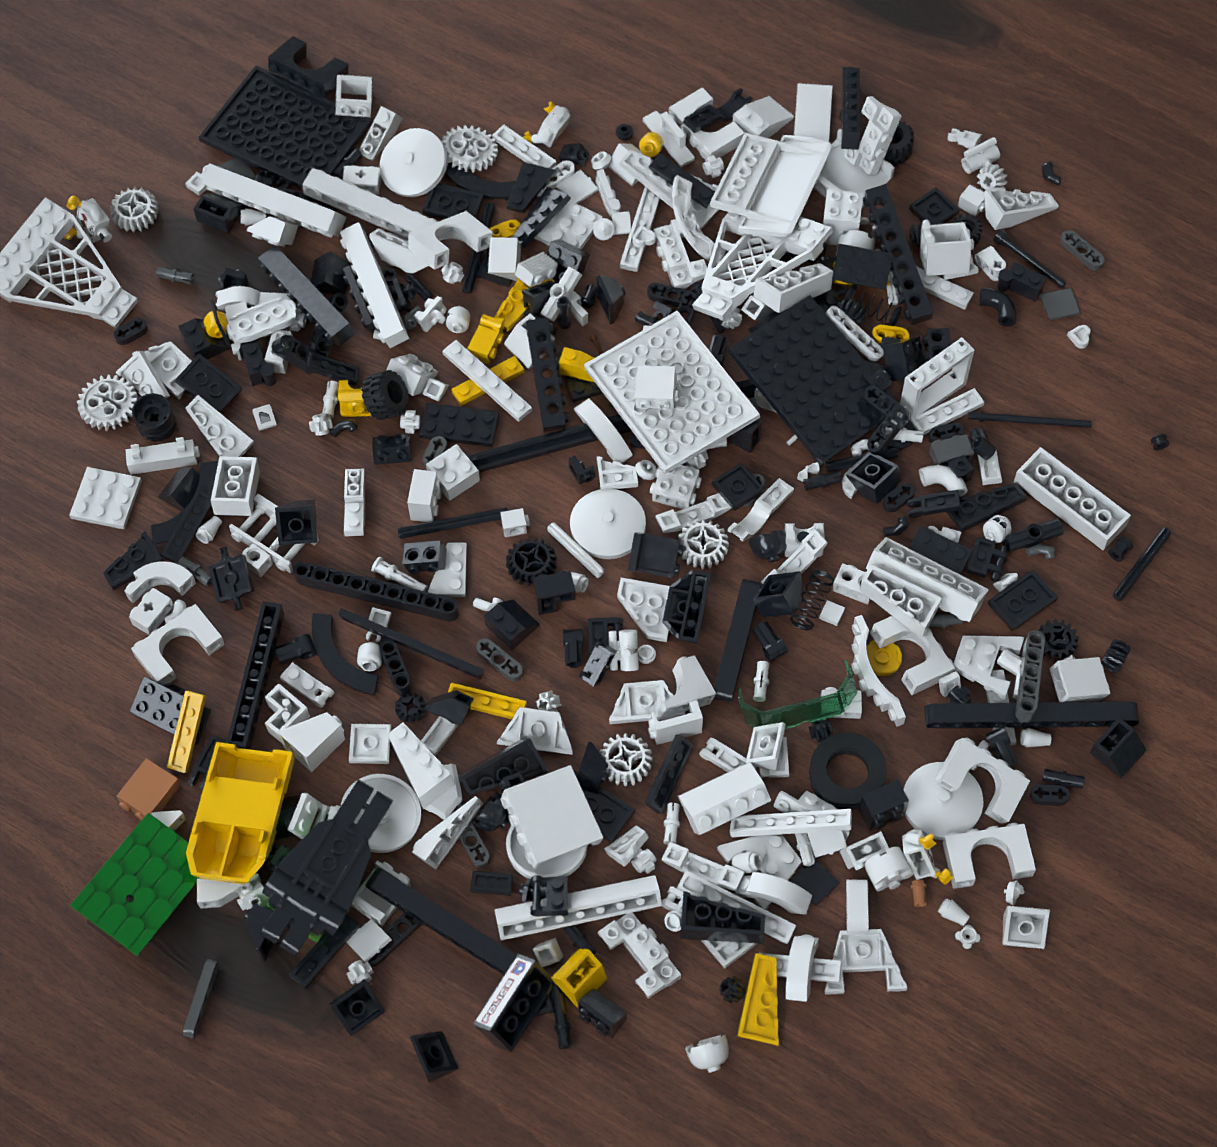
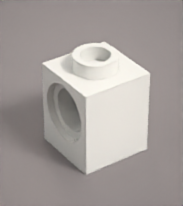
M523 508L500 512L505 537L527 534L526 526H530L528 515H524Z
M254 543L242 553L246 556L249 569L259 577H262L273 565L271 555Z

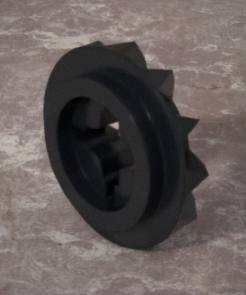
M407 692L395 702L396 715L404 722H416L426 712V703L423 697L419 696L416 692ZM413 701V705L416 708H411L408 712L406 705H410Z

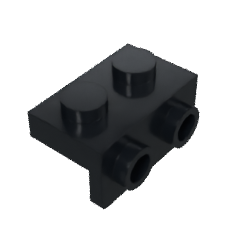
M410 434L374 437L372 440L374 464L411 462Z

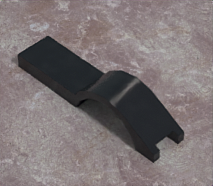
M740 88L734 91L730 99L719 108H714L709 104L686 116L683 123L692 132L696 133L719 120L722 122L730 121L733 119L734 113L744 105L752 102V97L743 98L741 96L743 89Z

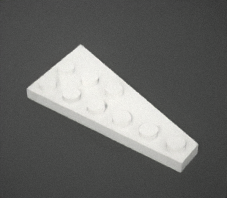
M630 150L619 161V165L673 208V185L649 169L650 164L653 162L650 157ZM695 177L703 184L711 188L713 191H716L718 187L717 185H710L708 183L703 182L702 179ZM691 199V211L695 215L701 230L720 209L712 208L710 205L706 209Z

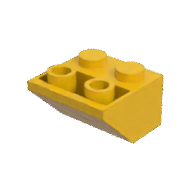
M578 949L551 977L577 1008L580 998L593 988L597 990L607 980L602 964L589 949Z

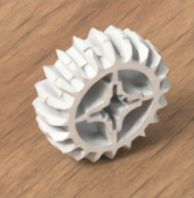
M136 187L133 190L128 188L126 192L121 190V195H116V199L112 200V205L110 206L111 217L120 229L124 228L126 231L131 229L133 232L139 229L141 231L143 227L148 229V224H153V220L157 219L159 212L158 203L155 196L150 194L148 190L144 191L143 188L137 190Z
M703 519L701 523L695 520L694 525L688 523L687 528L683 527L682 533L678 536V539L681 540V545H684L681 556L682 560L687 559L686 563L688 565L693 563L694 568L697 565H701L702 570L704 565L711 568L712 563L717 566L719 560L723 561L724 555L728 552L729 542L727 541V534H724L723 528L719 529L718 523L713 526L711 520L709 523H705ZM702 539H704V549H702L701 545Z
M626 733L624 738H620V735L617 734L616 740L610 737V744H603L604 749L600 750V754L607 763L604 771L608 772L607 776H609L610 782L616 779L617 786L622 781L626 787L627 782L630 781L634 786L635 779L641 782L642 776L647 777V770H651V750L647 749V743L642 744L641 737L635 740L634 734L631 738H628ZM619 749V754L614 756V759H610L613 752ZM623 754H624V757L627 758V760L629 759L628 765H627V762L624 761V759H623ZM638 760H642L640 765L632 770V765L637 763Z

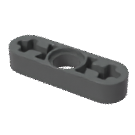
M1067 230L1063 232L1060 243L1066 250L1090 270L1098 271L1102 268L1104 257L1074 231ZM1085 248L1087 252L1080 253L1077 249Z
M484 638L477 642V654L509 681L516 682L522 678L523 669L521 664L489 639ZM482 646H488L489 651L492 653L491 657L490 653L487 650L482 651ZM497 656H503L505 661L502 664H496L494 659ZM508 663H509V667H510L512 670H516V669H517V673H518V674L513 673V674L511 675L510 669L507 667V666H508Z

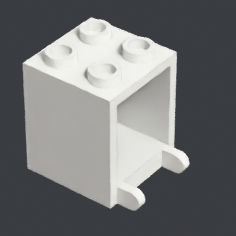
M827 189L823 224L832 227V233L825 241L827 244L838 245L841 233L843 235L848 234L849 230H859L860 224H868V218L861 217L863 193Z
M924 220L921 226L920 258L926 276L969 273L970 265L973 264L971 250L974 249L973 239H970V230L966 228L965 223L930 225L929 220Z

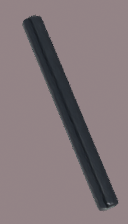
M486 203L481 223L488 229L490 228L495 211L493 203ZM473 249L462 286L463 293L470 294L472 292L483 250L476 252Z
M504 507L400 527L397 530L398 536L402 539L501 520L500 512L508 511V508Z

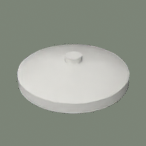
M420 128L405 130L392 138L383 150L380 159L382 180L390 190L403 197H418L431 191L441 181L447 167V152L442 141L432 132Z
M600 489L585 495L578 501L571 514L570 529L574 541L590 556L600 559H616L631 553L634 533H645L646 518L642 506L628 493L616 489Z
M944 762L929 763L918 768L908 778L904 787V792L909 799L905 813L907 820L915 829L922 830L925 836L931 833L934 836L933 839L944 840V837L952 832L962 834L973 829L983 809L981 788L977 780L969 772H967L959 789L953 792L934 782Z
M372 774L362 777L361 781L374 788L366 802L367 804L371 802L377 791L393 800L390 808L368 841L370 852L387 853L400 849L414 837L419 827L421 807L417 795L407 783L391 775ZM354 782L344 794L341 805L345 801L346 797L348 796L356 782ZM361 810L354 821L355 824H357L365 810Z
M511 825L507 834L506 849L509 860L517 872L529 879L535 875L542 877L569 876L579 868L587 853L588 845L539 864L538 868L533 869L532 864H529L526 860L524 846H521L518 842L516 828Z

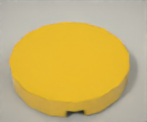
M875 640L867 645V656L875 675L888 676L899 669L902 662V653L898 646L892 643L880 649Z

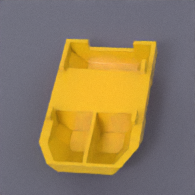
M216 742L186 850L191 875L200 879L243 885L264 864L272 850L275 839V829L295 761L293 752L273 749L272 753L237 748L235 744Z

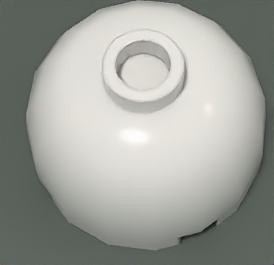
M726 1035L699 1041L696 1047L691 1044L685 1048L690 1062L696 1068L708 1069V1072L721 1069L720 1064L726 1061L729 1053Z

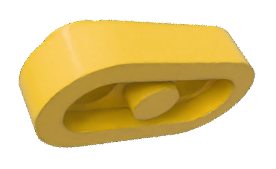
M512 219L491 227L492 238H512L521 225L520 222Z
M878 325L872 332V339L878 344H881L882 337H879V335L901 338L902 340L909 338L908 331L902 327Z

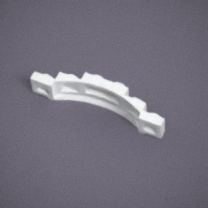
M857 616L854 618V624L852 625V631L855 635L852 650L855 655L851 666L854 674H858L860 679V689L862 692L865 691L867 697L873 695L876 706H880L882 712L888 710L889 718L895 722L896 727L903 725L906 716L899 699L883 686L870 665L866 650L869 629L863 616Z

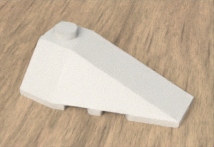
M1001 187L984 191L986 218L995 230L1012 227L1059 207L1050 193L1031 191L1028 194L1021 193L1017 189L1011 192Z
M476 796L426 833L422 839H419L415 843L412 853L434 869H437L483 803Z

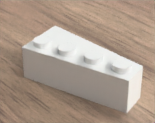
M401 723L388 733L391 745L423 809L455 785L451 773L404 723Z

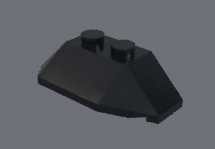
M691 570L687 575L669 587L662 623L677 640L694 644L698 643L712 573Z

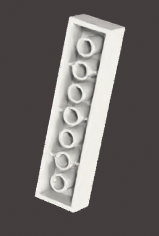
M210 163L202 181V184L207 186V190L259 209L262 212L272 214L330 238L333 235L339 237L346 220L345 216L333 210Z

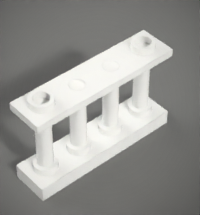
M257 494L253 498L255 510L252 516H249L240 528L231 524L229 526L231 536L237 542L242 541L249 547L254 543L271 555L272 562L275 563L278 569L281 571L286 570L291 574L293 568L290 561L305 543L294 544L284 557L275 553L280 547L278 537L269 548L260 543L276 524L275 507L278 506ZM265 513L270 517V520L254 538L245 533L261 514L264 515Z

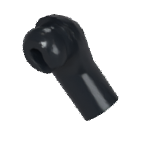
M899 517L896 526L884 527V537L896 536L904 532L909 527L907 517Z

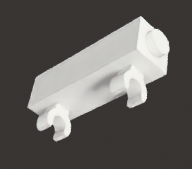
M184 437L176 438V442L146 447H139V444L131 445V449H126V461L130 475L197 465V457H200L199 447L194 445L193 439L184 441Z

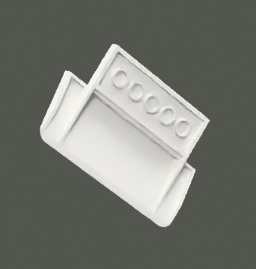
M745 133L710 201V207L743 215L744 217L738 227V233L777 237L790 235L832 149L831 143L814 137L783 135L781 141H776Z

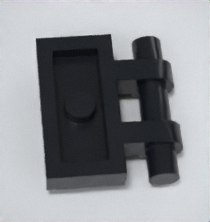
M977 537L966 572L985 578L987 572H990L992 574L991 580L993 582L998 581L1003 573V564L1008 558V547L1001 546L1000 550L994 549L996 542ZM991 557L996 558L995 565L990 564Z

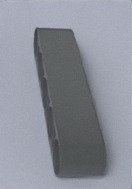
M1036 630L1028 633L1023 646L1015 711L1017 719L1021 722L1031 721L1038 705L1045 637L1040 631Z

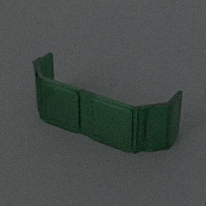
M844 660L848 676L836 693L765 712L746 704L742 690L738 688V699L745 722L754 727L783 722L785 723V729L798 726L803 722H813L840 715L842 712H845V707L850 705L857 694L851 667L848 666L847 660Z

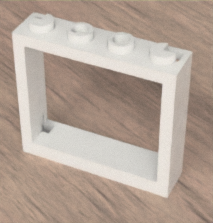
M963 338L954 342L905 377L900 405L908 408L910 413L908 420L911 421L912 418L933 409L966 385L974 349ZM950 369H952V371H950L948 374H946V375L943 376L941 379H939V380L936 381L934 384H932V385L929 386L927 389H925L924 391L921 392V390L924 389L926 386H928V385L931 384L933 381H935L936 379H938L940 376H942L943 374H945L947 371H949ZM913 376L916 378L914 382L911 380Z

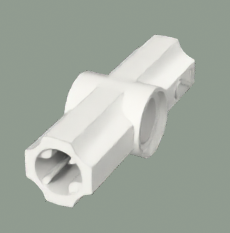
M568 267L559 283L551 287L550 298L540 314L554 322L560 313V309L557 307L558 299L565 296L571 302L572 291L582 277V274Z

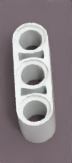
M846 880L847 933H868L867 880Z

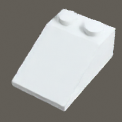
M770 96L746 104L733 114V122L741 128L744 134L749 133L765 138H770L794 118L790 112Z

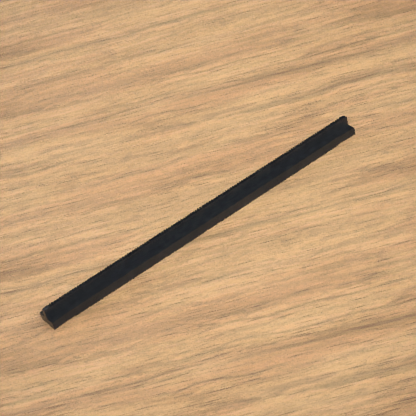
M750 379L735 382L747 399L755 398L756 386ZM620 414L607 417L619 434L632 431ZM585 423L469 455L480 473L598 441L599 439Z

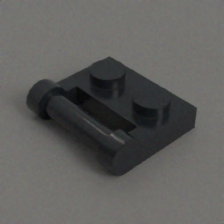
M622 618L588 619L590 656L598 640L608 645V626H612L613 630L616 631L617 641H619V631L621 626H623Z
M532 876L533 901L530 907V914L535 917L568 915V876ZM541 887H547V906H541Z

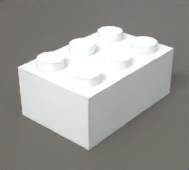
M219 457L211 496L214 515L252 516L253 498L256 496L260 475L256 457Z

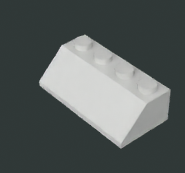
M750 762L678 796L693 832L698 835L771 801L764 782Z

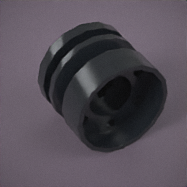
M156 393L145 394L134 403L132 417L142 437L149 441L157 442L163 441L172 435L176 428V418L170 403L164 396Z

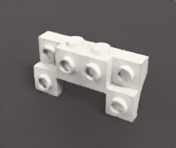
M873 96L867 97L861 111L869 119V123L860 142L859 150L846 149L844 157L853 166L859 165L868 175H875L880 169L902 115L895 109L880 103Z
M676 219L671 220V225L653 229L658 246L656 247L657 254L663 259L662 267L664 272L667 271L672 287L685 290L693 283L705 278L707 271L704 259L694 262L689 261L681 240L684 235Z
M632 912L627 913L617 921H612L598 932V935L601 936L610 950L624 942V946L646 972L635 980V983L640 986L648 999L681 978L680 972L669 960L668 949L664 944H659L655 938L657 937L650 927L647 929L644 924L642 925Z

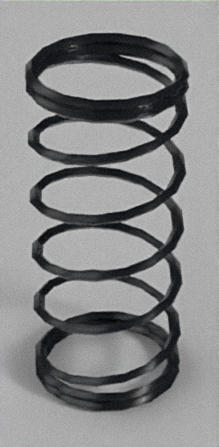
M851 285L845 298L853 299L858 285ZM865 290V291L863 292V295H862L861 299L859 300V304H860V305H861L862 299H863L864 295L866 294V291H867V290ZM873 294L865 310L868 308V317L876 313L877 321L885 317V325L894 326L901 314L902 307H896L887 324V316L893 304L891 302L886 313L878 320L879 309L884 298H882L874 313L869 315V309L875 297V294Z
M814 570L809 578L810 583H807L805 586L806 591L802 593V601L813 609L821 610L822 606L819 603L804 599L803 594L808 592L816 600L826 601L824 595L815 591H808L807 586L812 584L819 591L829 593L830 589L827 586H832L835 580L825 571ZM814 575L827 577L832 580V583L823 582ZM814 584H818V585L824 586V587L827 588L829 591L821 590V589H819L818 587H816ZM810 592L821 595L824 600L816 598ZM806 601L813 602L819 605L820 608L813 607ZM800 607L797 609L810 618H818V615L810 609ZM802 610L810 611L814 613L816 617L810 616ZM794 613L790 617L791 623L802 630H812L814 627L813 622L805 616ZM793 617H795L797 621H799L801 624H803V625H805V626H807V627H804V626L799 625L798 623H796V622L793 620ZM798 618L805 620L810 625L801 622Z

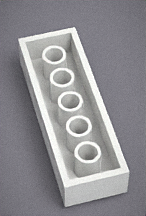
M1041 447L1016 473L1014 483H1017L1024 491L1102 550L1128 524L1131 516L1129 513Z
M887 537L873 550L866 567L868 570L869 566L873 565L941 597L939 605L941 610L950 612L960 620L968 622L971 621L981 608L989 590Z

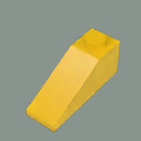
M564 347L559 361V374L594 382L584 368V364L593 360L594 357L582 351Z

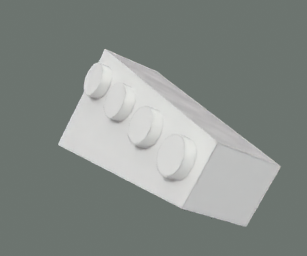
M819 263L802 267L800 271H785V275L781 276L772 274L769 275L768 279L756 278L754 298L778 313L783 312L809 295L813 298L831 290L833 271Z
M873 565L869 566L860 587L861 592L921 639L926 633L941 602V597Z

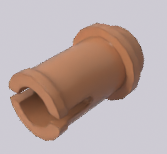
M914 880L910 886L913 889L915 907L927 906L925 894L927 886L924 880Z

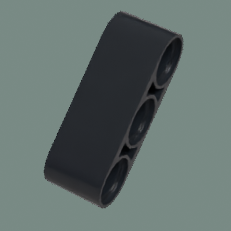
M386 639L379 646L382 660L395 692L403 696L412 690L410 676L397 644L391 639ZM387 649H393L391 653H385ZM395 665L400 666V667H399L398 669H396V670L391 669V668H392L393 666H395ZM400 682H406V683H407V684L404 685V686H398V684H399Z

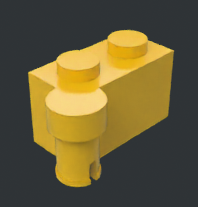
M486 314L482 315L480 325L467 348L482 363L489 365L491 359L495 358L497 347L504 340L503 328L505 319L494 318Z

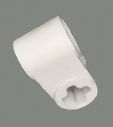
M989 246L974 255L976 264L991 280L998 281L999 272L1006 268V262L999 256L996 250Z

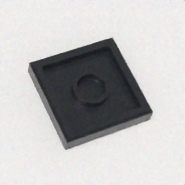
M934 188L909 205V210L921 222L929 220L930 225L934 222L936 224L940 222L945 224L958 215L960 211L937 188Z
M742 462L713 480L711 484L734 511L765 491V488Z

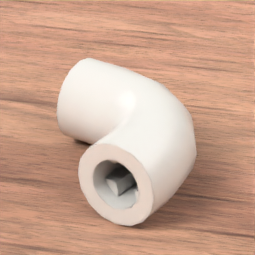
M933 465L919 469V476L925 487L932 484H942L946 487L947 491L959 490L960 497L968 491L964 480L957 478L950 467Z

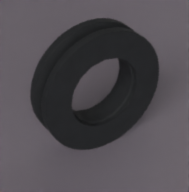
M839 733L826 738L815 749L810 762L809 779L814 792L820 799L837 809L856 810L859 809L862 795L884 785L887 770L886 762L881 750L868 738L855 733ZM848 754L856 756L866 765L868 777L859 787L850 789L840 787L829 778L827 766L830 761L839 755Z

